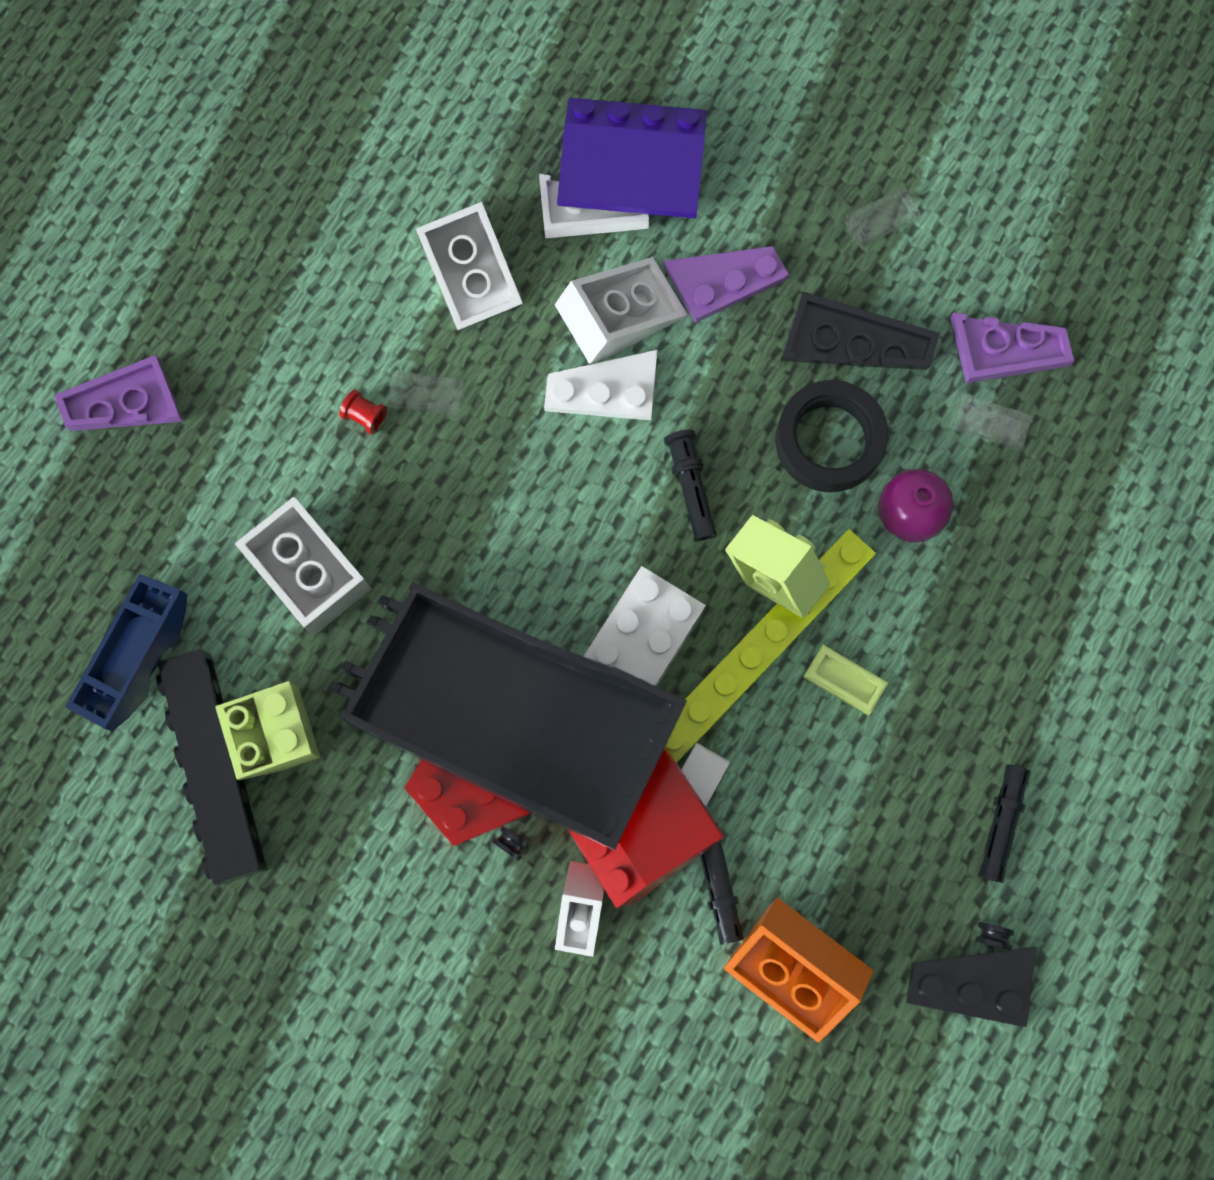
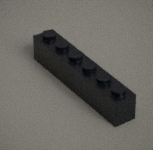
M198 649L160 661L158 664L160 674L156 675V683L161 695L166 696L169 710L165 711V718L169 729L172 732L175 731L178 746L174 747V754L179 767L184 768L187 782L183 784V790L187 802L190 805L193 804L196 819L193 820V830L197 840L203 843L206 856L202 858V866L206 877L212 879L213 885H224L267 871L244 779H236L215 706L224 704L212 655L203 649Z

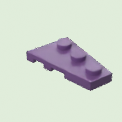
M955 312L950 317L966 383L1069 367L1074 362L1066 328L1022 322L1021 325L999 322L998 318L985 317L984 320L968 318L966 314Z
M156 355L54 395L65 427L70 431L184 422L162 363Z

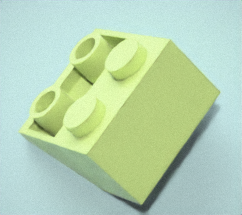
M290 681L215 706L237 780L280 772L320 758L299 687Z

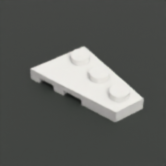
M539 174L545 239L649 229L648 214L557 206L559 181L551 180L550 175Z
M657 350L548 374L544 410L548 412L651 420Z

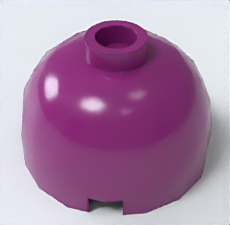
M908 469L894 476L883 488L878 501L879 517L886 530L910 543L926 542L938 536L949 523L954 508L953 495L946 481L936 473L924 469Z

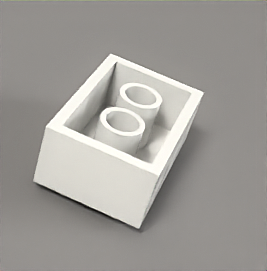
M292 497L235 543L301 625L313 636L372 589L295 497Z
M641 566L583 657L612 668L614 666L652 685L658 686L701 618L706 605Z

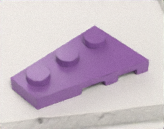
M773 246L667 260L663 264L695 323L776 286L789 278V274Z

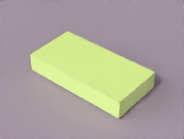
M825 645L821 646L804 675L805 679L868 716L873 711L888 684L885 680Z

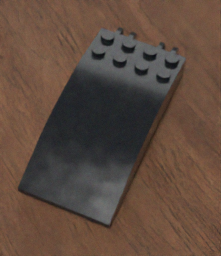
M414 582L411 583L409 587L410 592L403 604L381 595L378 600L379 605L389 612L396 613L397 616L392 624L377 616L370 615L366 623L386 634L367 670L348 661L343 663L341 669L346 674L354 678L357 677L361 681L356 691L343 683H332L330 690L350 700L345 711L342 710L338 717L350 726L547 821L616 850L687 700L614 666L612 668L516 630Z

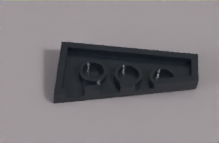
M803 292L781 361L927 370L930 367L940 333Z

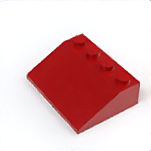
M666 746L616 850L568 830L616 909L638 902L725 837Z

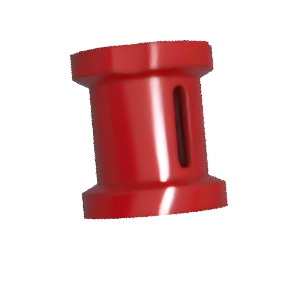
M354 389L344 399L339 416L344 420L351 419L366 428L367 433L373 435L377 432L387 415V406L372 403L363 398L360 391Z

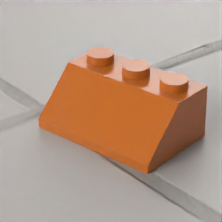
M778 897L759 917L744 938L745 940L741 942L723 968L818 1043L861 1002L874 971Z

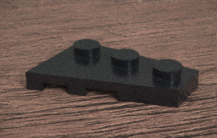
M1036 947L912 962L906 1003L1027 1027Z

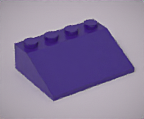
M569 97L564 127L557 206L696 219L707 110Z

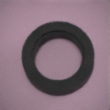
M824 380L812 383L795 393L783 409L775 437L777 454L789 475L810 489L830 493L852 489L864 482L873 473L885 453L888 443V424L885 414L878 402L868 392L852 383L840 380ZM820 407H836L847 411L857 419L863 429L865 448L862 456L854 463L840 468H827L812 462L802 452L797 441L796 430L800 419L808 412Z

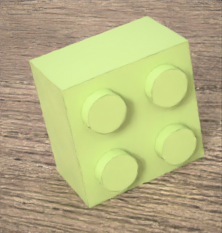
M752 515L725 549L746 585L802 618L808 614L830 585L823 570L825 566L814 552L816 549L814 544L802 535L793 537L786 533L781 525L771 519L765 522Z

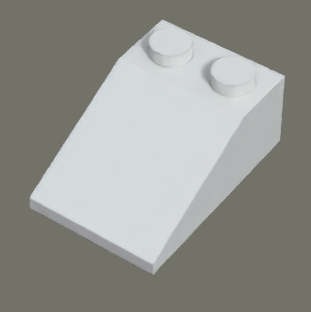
M482 202L416 228L458 330L523 304Z
M653 257L572 280L555 304L589 364L611 357L688 315Z

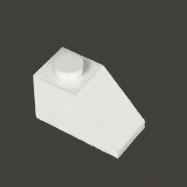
M574 861L569 863L562 895L555 950L593 957L605 889L589 864Z

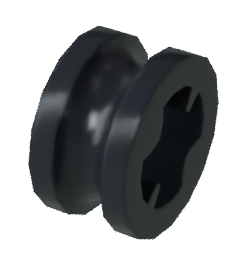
M502 825L500 837H494L491 842L520 861L522 858L520 855L521 851L528 849L530 844Z
M983 922L978 923L981 935L976 937L975 942L1005 950L1012 949V945L1009 944L1008 940L1010 936H1014V930Z

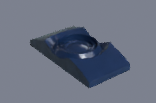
M139 574L65 707L111 732L125 722L148 698L150 676L157 668L162 654L179 641L186 613L188 594Z

